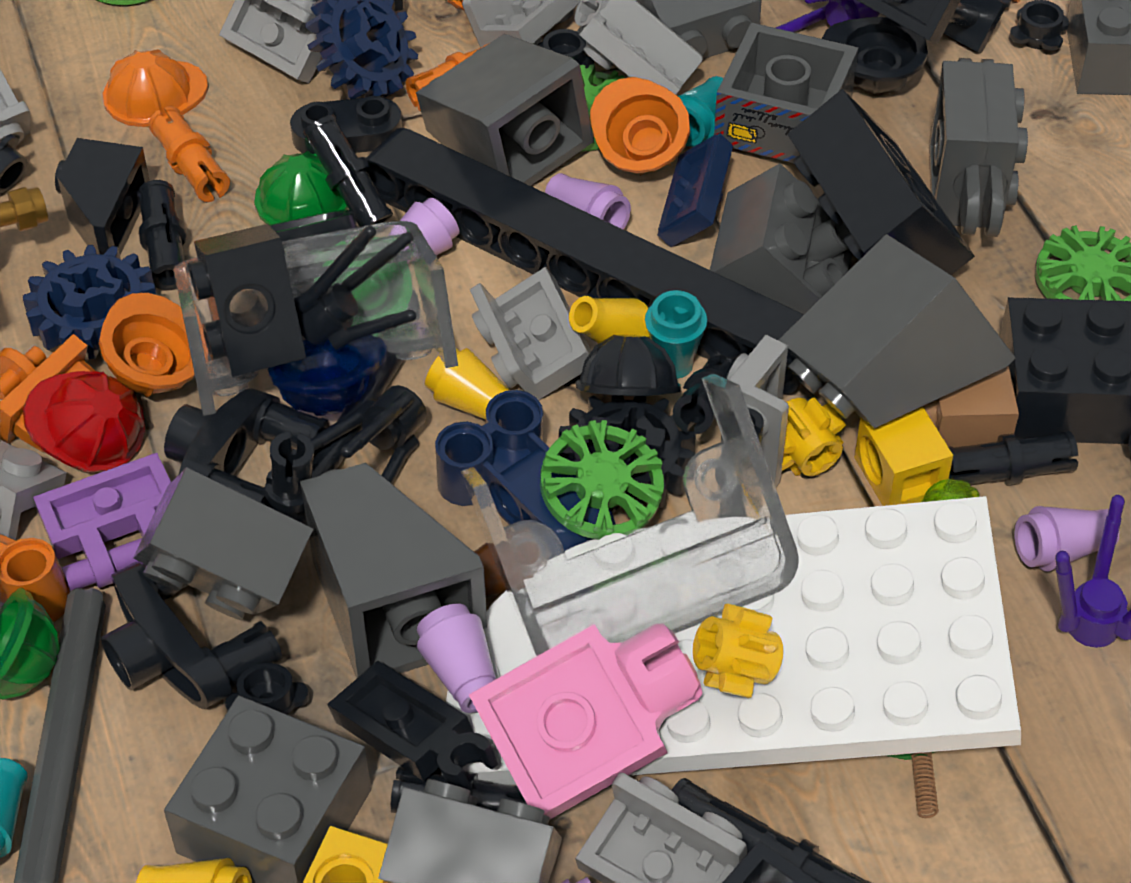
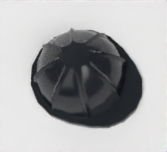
M866 17L839 22L828 28L822 37L824 40L858 47L854 87H860L863 90L872 92L874 95L890 91L898 92L905 87L906 82L923 68L928 56L927 43L923 37L887 17Z
M613 335L597 344L584 361L581 378L576 381V388L578 390L596 394L651 396L681 392V384L677 383L675 365L666 350L649 337L640 335Z

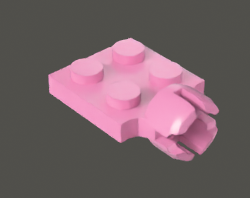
M664 623L654 624L621 643H609L601 636L596 625L593 624L469 694L527 805L544 810V815L549 816V820L610 786L620 772L629 775L665 755L667 750L660 739L658 729L667 717L696 702L702 695L697 672L687 654L682 653L677 644L679 641L675 634Z

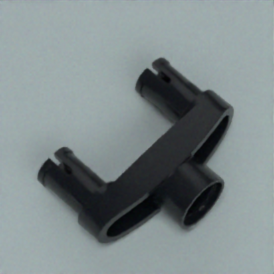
M248 388L228 400L214 413L188 404L180 407L168 427L164 443V453L167 458L182 463L179 474L187 467L272 508L265 497V487L240 479L233 474L258 443L264 444L267 440L272 442L277 435L286 431H292L291 448L297 449L298 432L305 434L311 439L316 434L330 427V422L326 418H318L281 404L277 396L254 388Z
M136 561L111 574L114 589L127 623L102 636L101 643L112 668L129 690H133L160 675L193 705L206 709L232 694L231 687L237 684L239 676L245 670L257 664L275 663L282 659L281 648L275 636L270 630L267 632V626L262 621L255 623L252 628L212 649L205 646L200 648L176 615L163 601L178 591L165 587L146 577L143 572L147 565ZM183 584L182 589L189 585Z

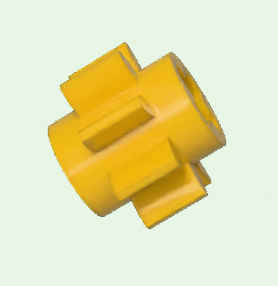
M815 397L809 401L805 398L791 399L787 401L789 411L782 471L790 468L795 476H799L801 473L806 476L821 474L832 467L840 458L844 442L837 433L846 424L828 403L821 406Z
M727 603L724 604L722 618L711 616L701 623L693 642V660L698 669L707 671L703 682L705 686L718 688L720 692L751 698L754 683L764 685L770 683L775 678L783 660V643L779 634L769 631L773 619L771 615Z

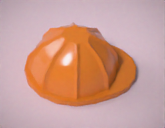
M159 49L152 51L134 50L132 54L116 61L111 68L110 78L103 91L104 106L112 118L129 126L149 127L150 118L158 110L167 122L171 121L165 113L164 107H175L180 110L182 115L195 108L205 98L208 84L206 75L195 65L188 62L175 61Z
M630 77L612 82L605 86L595 97L590 110L591 127L595 141L605 160L619 170L639 173L640 176L645 172L656 171L666 165L671 166L673 160L685 148L690 134L689 113L680 97L667 88L646 79Z
M132 293L118 299L110 308L102 324L98 343L102 358L117 380L127 388L134 390V392L144 394L145 397L180 389L185 383L191 381L202 367L205 350L197 329L184 310L166 297L151 293Z

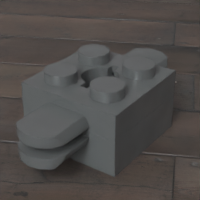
M959 58L958 61H943L929 141L930 192L954 226H961L962 235H974L977 227L984 228L985 236L998 237L1006 205L1015 206L1017 201L1019 176L1018 171H1013L1015 163H1024L1027 154L1028 131L1027 128L1018 127V123L1022 122L1024 112V89L1015 88L1013 64L994 63L993 59H982L981 62H972L971 58Z

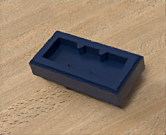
M721 133L715 134L678 156L657 234L670 247L710 227L714 223L718 204L723 197L722 188L733 145Z

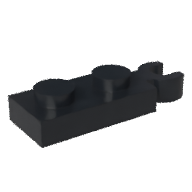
M376 661L327 704L337 724L422 781H425L434 771L440 768L446 783L471 790L472 788L462 769L465 765L471 762H481L492 770L498 765L488 739L479 733H474L467 715L380 661Z

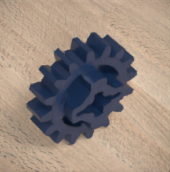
M319 0L312 4L310 8L316 17L306 23V28L316 34L317 39L307 46L310 51L320 52L322 60L317 64L316 68L319 72L328 69L332 72L331 87L334 89L346 84L350 99L358 98L363 94L365 97L383 96L386 98L402 89V83L414 75L408 64L417 60L418 54L408 48V42L417 38L416 33L404 30L402 23L407 19L408 15L406 11L397 14L393 11L394 0Z
M87 245L84 255L76 257L70 250L63 251V263L59 265L49 261L42 263L45 277H29L28 284L31 292L23 295V303L33 337L41 336L45 349L50 350L59 344L62 345L74 334L88 345L86 352L88 358L96 359L100 348L98 343L102 324L116 301L132 293H151L157 295L149 266L140 267L138 255L135 253L121 260L118 247L111 246L104 255L96 253L94 245Z

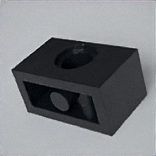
M263 224L194 241L198 261L188 263V268L197 300L207 299L212 321L203 323L202 329L211 360L221 358L231 376L235 377L305 359L306 354L281 237L271 226ZM245 289L258 291L257 301L249 311L244 313L230 312L231 300L238 292Z

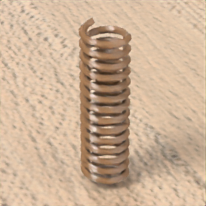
M932 752L913 753L911 757L912 766L914 767L917 815L925 819L932 818L939 812ZM935 811V813H933V814H931V815H921V813H922V814H929V813H932V812Z

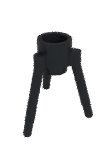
M373 226L365 227L308 290L294 299L301 335L316 346H322L330 341L333 348L339 351L354 340L413 322L417 315L414 310L409 309L351 326L353 317L358 314V305L351 292L412 243L414 238L410 232L403 233L391 244H388L340 284L335 283L332 285L375 237L376 229Z
M400 385L391 386L375 402L366 400L353 413L311 438L314 444V452L362 424V430L341 448V455L344 458H350L369 442L382 450L393 448L394 453L381 475L393 484L406 458L419 446V441L414 433L426 421V407L412 390Z

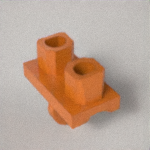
M73 334L48 358L36 346H33L24 355L12 348H4L0 352V399H3L0 401V440L10 444L16 437H19L22 441L44 452L31 440L24 426L23 407L27 396L40 381L54 375L76 371H95L85 362L88 347L86 343Z

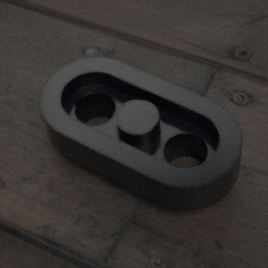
M380 96L311 102L296 110L290 120L292 141L295 148L301 153L309 151L311 154L316 153L302 133L317 120L331 114L335 115L338 125L355 153L374 151L397 128H403L399 106L392 100Z

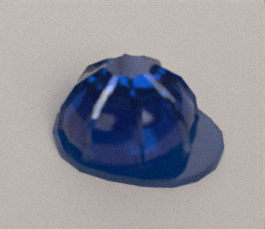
M373 335L354 340L339 351L333 348L330 341L322 346H316L307 340H303L306 354L305 359L270 367L267 371L273 385L278 387L282 399L295 410L313 413L315 416L322 417L338 414L361 399L369 384V374L377 370L386 361L387 346L382 339Z

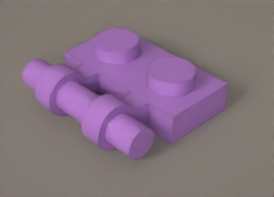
M158 453L33 497L57 559L82 550L86 559L62 567L70 592L75 588H83L96 583L98 589L113 584L111 574L137 561L133 559V556L167 486L171 483ZM137 530L140 531L142 538L106 550L104 542Z

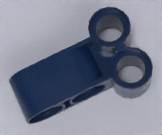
M520 390L504 391L495 395L489 401L486 408L485 425L480 426L468 421L456 422L446 426L438 434L435 441L438 491L445 500L459 506H471L485 500L514 530L527 525L545 561L574 546L593 540L592 538L576 534L563 526L550 513L543 500L540 490V471L549 447L543 442V409L535 396ZM551 473V478H556V477H573V478H575L576 475H565V474ZM569 491L557 496L560 503L568 511L581 501L575 491ZM588 506L584 521L595 524L599 509ZM609 509L612 524L616 525L612 512Z

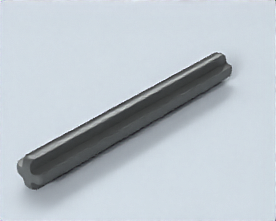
M75 588L67 595L59 637V653L53 669L14 883L59 882L106 609L102 592L94 588L88 590Z

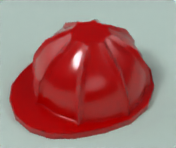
M76 371L44 379L29 392L23 407L24 426L31 440L48 455L86 473L104 472L126 464L140 449L145 434L144 413L134 395V390L127 388L116 378L106 375L104 371Z

